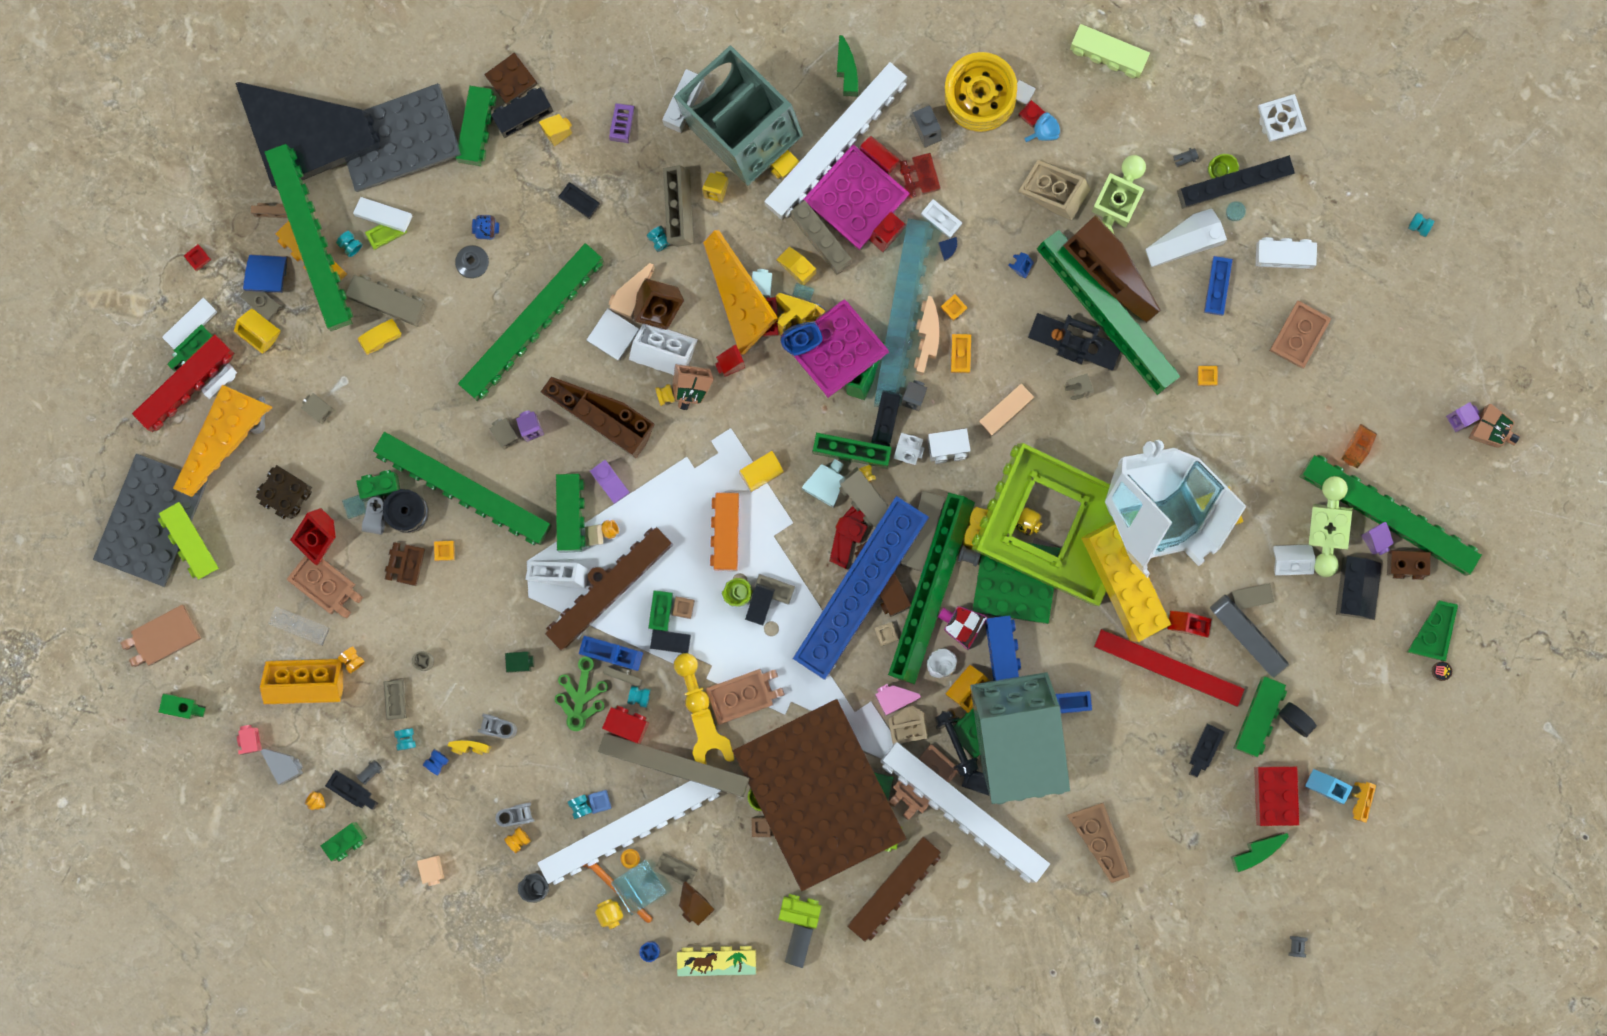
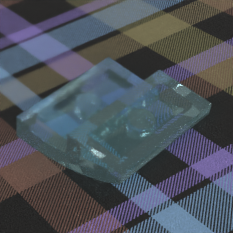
M646 860L611 882L631 916L667 893Z

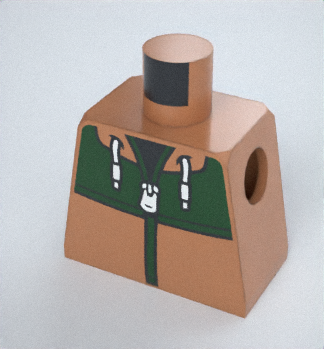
M675 364L672 393L675 400L679 401L678 407L680 409L688 410L690 403H702L714 380L710 369Z
M1488 404L1484 407L1479 416L1480 419L1477 420L1468 437L1471 440L1499 448L1504 445L1505 441L1515 446L1520 436L1511 431L1515 422L1495 406Z

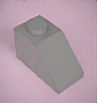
M270 749L261 750L278 785H283L303 774L301 770L303 766L298 758L295 759L294 756Z

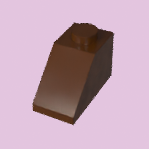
M687 881L683 883L679 907L684 912L682 916L689 923L693 921L699 926L715 909Z

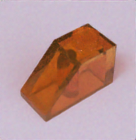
M1360 424L1345 448L1341 459L1346 464L1358 469L1369 454L1377 433Z

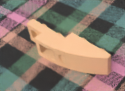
M928 296L927 301L923 300L921 312H924L923 318H918L916 330H919L918 336L925 337V339H921L918 349L922 350L921 356L916 357L914 368L917 369L916 374L922 376L924 375L928 358L936 359L939 344L938 314L931 296Z

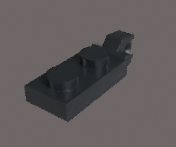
M1208 723L1205 725L1190 758L1189 764L1193 766L1189 775L1196 778L1201 769L1206 771L1207 767L1210 766L1225 733L1224 731Z
M338 770L334 771L325 787L356 807L363 809L364 806H367L373 810L378 805V802L370 798L372 793L368 789Z

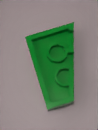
M1438 600L1408 648L1407 653L1446 661L1458 605Z

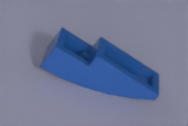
M588 636L583 637L579 650L580 655L636 671L639 670L643 652Z
M1090 691L1056 694L1061 714L1092 710Z

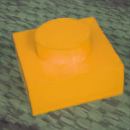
M956 294L941 306V309L952 321L956 320L968 309Z
M1217 366L1197 367V386L1218 385Z
M434 541V561L455 560L454 541Z

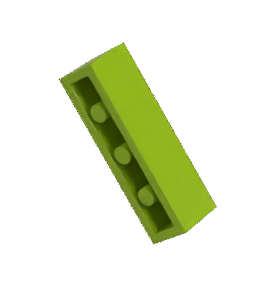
M180 502L159 513V523L163 529L167 527L170 534L167 536L173 545H178L180 551L177 553L182 561L187 560L190 566L187 569L192 578L197 577L199 580L219 569Z

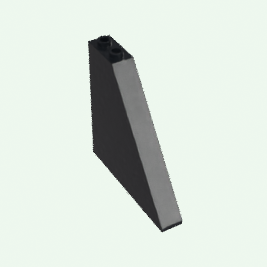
M242 82L235 83L269 181L275 189H277L265 151L287 144L290 149L293 148L297 156L295 163L302 170L303 177H301V180L303 181L380 149L378 143L380 142V137L372 126L374 120L370 113L368 114L362 109Z

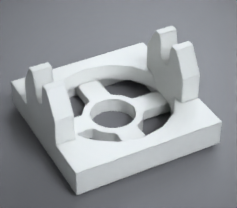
M1295 94L1258 105L1261 116L1260 125L1263 127L1262 132L1267 134L1269 142L1307 130ZM1281 104L1289 106L1291 112L1283 110ZM1275 106L1277 110L1275 117L1268 119L1269 111ZM1285 113L1288 116V120L1282 123L1278 121L1277 115ZM1291 118H1294L1295 125L1292 129H1289L1288 122ZM1274 123L1282 125L1284 132L1275 131L1270 125Z

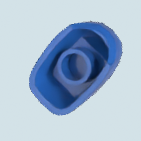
M805 322L794 325L784 331L780 341L784 350L796 356L818 346L822 342V334L816 322Z

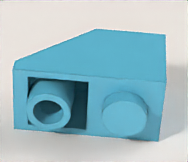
M1315 769L1312 770L1305 784V787L1338 804H1345L1353 788Z

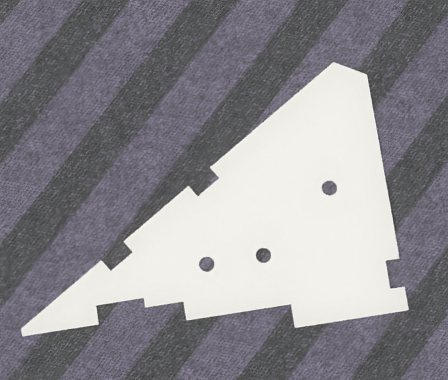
M731 428L711 441L718 451V454L696 468L693 467L687 457L585 523V527L602 525L606 520H614L619 528V534L615 538L608 539L603 537L602 545L586 546L585 537V547H582V552L559 553L557 551V542H555L527 561V569L529 561L578 563L589 569V571L595 567L603 568L606 571L608 568L613 569L617 565L616 561L623 554L626 556L631 552L630 547L636 541L641 542L645 538L644 534L651 527L653 529L657 527L673 543V546L590 626L674 664L675 658L682 653L650 649L653 629H648L653 591L673 593L667 632L691 635L689 654L712 665L706 679L719 684L761 669L762 674L776 670L778 677L768 680L772 691L783 688L785 695L772 699L773 706L769 708L786 714L790 703L793 702L813 711L838 699L863 751L882 759L892 747L891 732L872 702L854 712L830 674L824 680L793 659L823 610L774 538V535L793 524L789 515L767 483L750 492L740 476L739 470L753 461ZM715 493H739L738 571H714V566H710V555H714V547H711V536H714L715 528H711V517H715V509H712V497L715 498ZM582 528V536H585V528ZM601 573L595 575V581L598 582L602 579ZM738 573H742L747 577L752 590L759 574L795 586L789 605L772 599L763 626L745 620L751 599L744 606H730L724 601L722 591L725 588L726 582L732 580ZM587 579L586 588H568L528 581V597L562 613L570 597L572 596L577 599L581 594L585 596L590 591L588 588L591 583ZM676 596L695 600L691 619L672 616ZM769 621L776 622L779 626V632L775 636H768L764 632V626Z

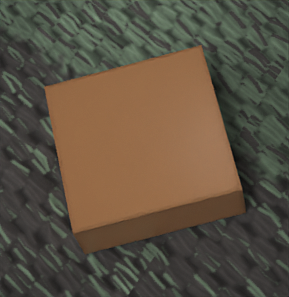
M676 596L672 616L691 619L695 600Z
M752 818V837H771V829L766 818Z

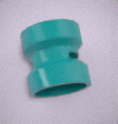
M1417 212L1408 229L1418 231L1421 236L1426 237L1435 221L1430 218L1426 219Z
M658 226L647 234V238L654 243V248L657 252L664 250L670 245L667 242L663 226Z
M350 231L344 232L336 241V244L345 250V254L348 257L354 256L363 246L359 240L354 239V235Z
M632 685L627 704L634 705L637 702L640 707L647 708L651 689L639 690L638 686Z
M413 728L394 731V736L398 742L396 744L397 751L416 748V743L412 737L414 735Z
M585 794L567 801L569 807L573 810L574 820L592 813L591 808L587 806Z

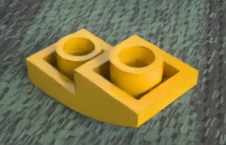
M392 318L365 332L357 340L367 355L382 349L384 344L400 338L402 333Z
M463 740L451 741L447 745L452 747V752L462 755L463 752L468 753L470 747L473 748V752L483 755V752L489 753L492 747L480 742Z

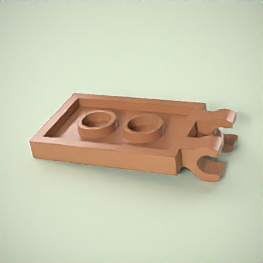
M304 556L286 579L331 615L336 611L341 616L348 618L352 612L343 606L347 599L350 597L357 603H360L363 599L359 593L353 590L356 584L323 558L316 566Z
M180 605L131 631L133 637L120 642L123 650H129L135 646L139 655L129 659L132 667H137L144 662L150 666L200 640L201 637L185 606Z
M761 669L706 688L718 725L773 706L772 699L784 696L783 688L772 691L768 680L778 677L776 670L762 674Z
M932 744L918 758L948 783L958 773L953 768L956 765ZM900 781L893 787L896 793L888 801L892 807H895L900 800L906 803L909 808L904 812L903 816L907 820L917 810L922 814L929 806L927 798L924 796L920 798L913 792V787L909 784L905 786Z

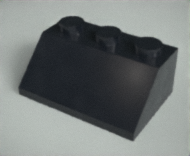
M1343 557L1336 615L1375 620L1382 563L1367 558Z

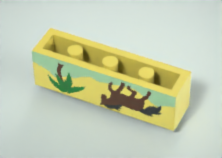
M732 946L720 947L721 950H713V947H701V951H693V947H682V951L677 952V976L754 975L757 973L756 949H752V946H740V950H732Z

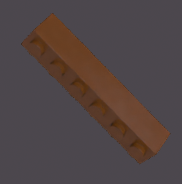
M922 837L850 921L847 927L864 942L867 939L871 941L878 933L876 931L877 927L880 924L884 926L891 918L888 914L893 909L897 911L903 904L901 899L905 894L909 896L915 890L914 884L918 879L922 881L929 873L927 868L931 864L935 866L941 859L939 856L941 852L927 839Z

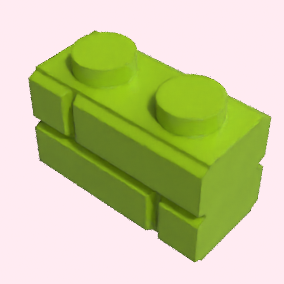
M790 893L788 897L784 896L778 920L816 929L822 905L818 904L819 901L807 898V901L799 900L800 896Z

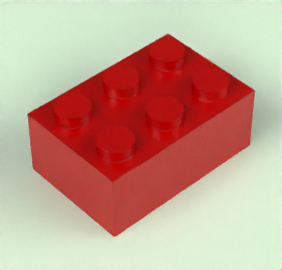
M1297 766L1254 767L1256 826H1299Z

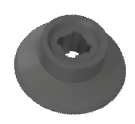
M475 245L462 248L455 259L457 271L462 276L470 279L482 276L489 265V258L485 250ZM473 257L475 262L470 265L467 261Z

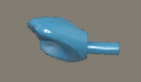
M1045 112L1036 121L1035 133L1024 139L1026 142L1036 137L1041 141L1056 140L1060 134L1059 123L1048 112Z

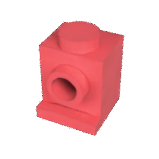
M251 725L241 726L240 731H238L237 743L242 750H238V754L244 755L261 751L262 747L258 728H252Z

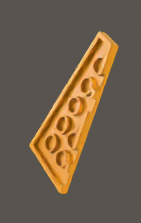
M714 230L703 244L740 354L744 355L777 321L778 317L721 232Z
M222 385L173 489L193 497L207 481V477L221 466L220 463L225 457L230 456L248 436V432L252 427L257 425L261 421V417L273 407Z

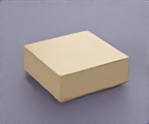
M602 525L585 527L586 546L603 544Z
M893 622L874 628L880 646L899 640Z

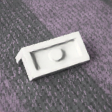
M1312 545L1273 547L1275 576L1314 574L1316 559Z

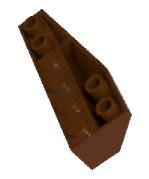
M1097 215L1090 219L1063 245L1103 288L1147 323L1161 311L1124 245Z
M550 377L541 390L543 395L635 459L646 446L655 426L652 421L621 401L554 377Z

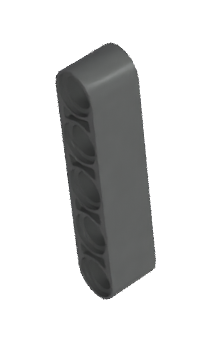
M1224 594L1210 607L1218 619L1272 677L1275 678L1289 666V663L1227 595Z

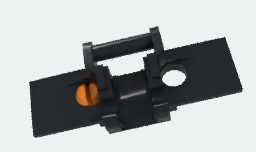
M1039 313L1036 314L1028 335L1029 339L1057 350V356L1082 365L1083 361H1088L1113 371L1120 350L1113 342L1097 336L1100 329L1099 326L1096 325L1094 327L1071 318L1072 316L1069 314L1064 323ZM1068 325L1089 332L1092 335L1090 338L1085 339L1071 334V331L1067 330ZM1089 344L1097 346L1098 351L1096 354L1088 352Z

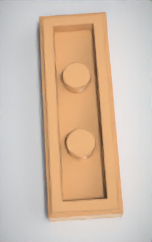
M1021 383L984 416L979 423L992 436L1033 400L1034 396Z

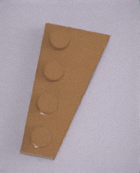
M1104 802L1068 814L1067 817L1098 861L1110 882L1114 883L1130 877Z

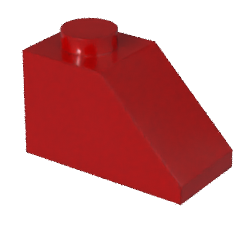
M733 345L716 357L718 362L715 363L719 374L723 373L724 377L745 368L744 360L737 345Z
M1170 610L1168 619L1171 625L1167 627V630L1209 638L1212 619L1189 612Z

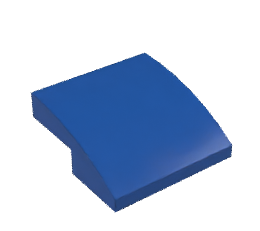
M249 255L243 289L245 291L283 293L287 257Z

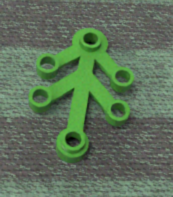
M582 657L578 662V667L581 670L578 691L570 683L568 675L563 674L558 678L559 684L564 686L575 702L573 711L568 705L567 697L564 694L560 693L555 696L556 704L560 705L568 716L566 724L572 731L582 730L587 718L596 712L603 711L605 708L603 701L596 700L592 707L582 712L583 705L599 693H604L608 690V684L600 681L596 687L585 694L589 672L594 668V661L590 657ZM585 661L590 662L589 668H584L583 663ZM562 677H567L568 682L566 684L561 683ZM601 683H604L606 686L603 691L599 690ZM563 696L564 702L559 703L558 697ZM597 702L602 704V708L599 710L595 708ZM575 718L580 720L578 725L573 724Z

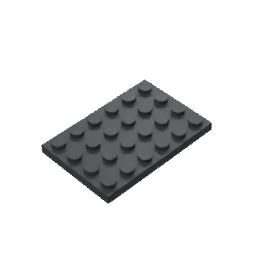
M440 84L431 85L363 110L368 114L370 113L374 120L372 126L380 137V142H378L380 149L348 161L347 166L356 192H360L460 156L458 142Z
M136 453L93 560L165 587L178 557L177 552L180 549L177 544L173 545L167 535L170 532L167 527L163 529L159 523V513L180 502L192 522L208 481L203 484L193 497H190L173 489L181 470Z

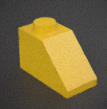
M560 114L539 122L543 133L554 147L572 134L570 129L572 127L571 123L566 117L562 118Z
M718 171L709 173L702 188L704 198L723 203L729 183L728 177H725L726 174Z
M790 246L776 259L802 286L816 274V268L803 255Z

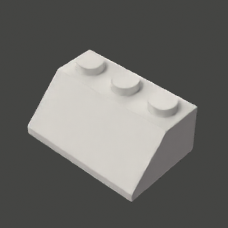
M642 324L632 343L629 360L674 376L675 364L689 366L698 339L671 330Z

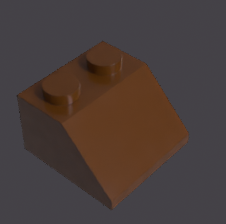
M645 278L637 292L634 321L668 330L684 302L679 288Z

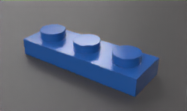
M1213 256L1204 313L1224 315L1233 259Z

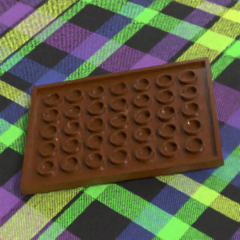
M838 699L732 750L744 776L749 778L748 784L801 892L907 839Z

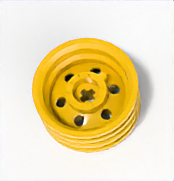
M976 52L962 57L951 67L945 81V104L949 115L958 125L970 131L986 132L1004 124L1013 113L1017 97V79L1013 69L1004 59L992 53ZM984 72H987L990 76L986 77L982 76V74ZM966 77L971 78L969 83L964 81ZM998 85H1001L1003 87V90L997 91L996 87ZM979 92L983 93L982 98L978 97ZM959 96L966 97V99L964 101L959 100ZM990 105H997L998 107L997 109H992ZM976 107L979 108L978 114L972 112Z

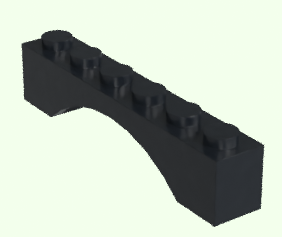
M1289 155L1177 190L1181 207L1184 209L1237 191L1289 177L1295 174Z

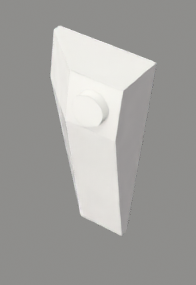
M1211 208L1193 214L1145 250L1151 267L1223 245L1227 238L1221 221Z

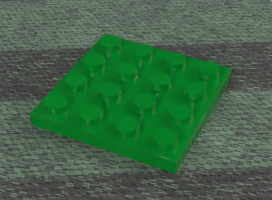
M1028 543L1056 557L1060 553V548ZM981 554L972 611L1049 624L1054 588Z

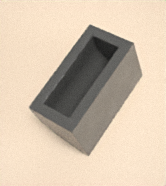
M794 924L785 963L803 968L813 928Z

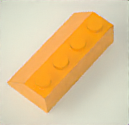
M339 659L266 661L259 687L263 704L341 702L343 663Z

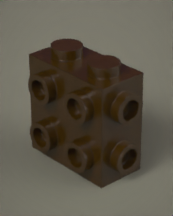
M276 465L275 468L272 467L268 472L266 482L258 487L256 498L261 500L259 504L268 510L270 507L277 510L275 514L284 520L286 517L292 519L300 513V506L303 501H307L310 497L312 486Z

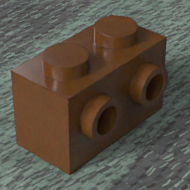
M1387 552V575H1393V579H1404L1405 576H1412V580H1424V577L1430 576L1431 553Z

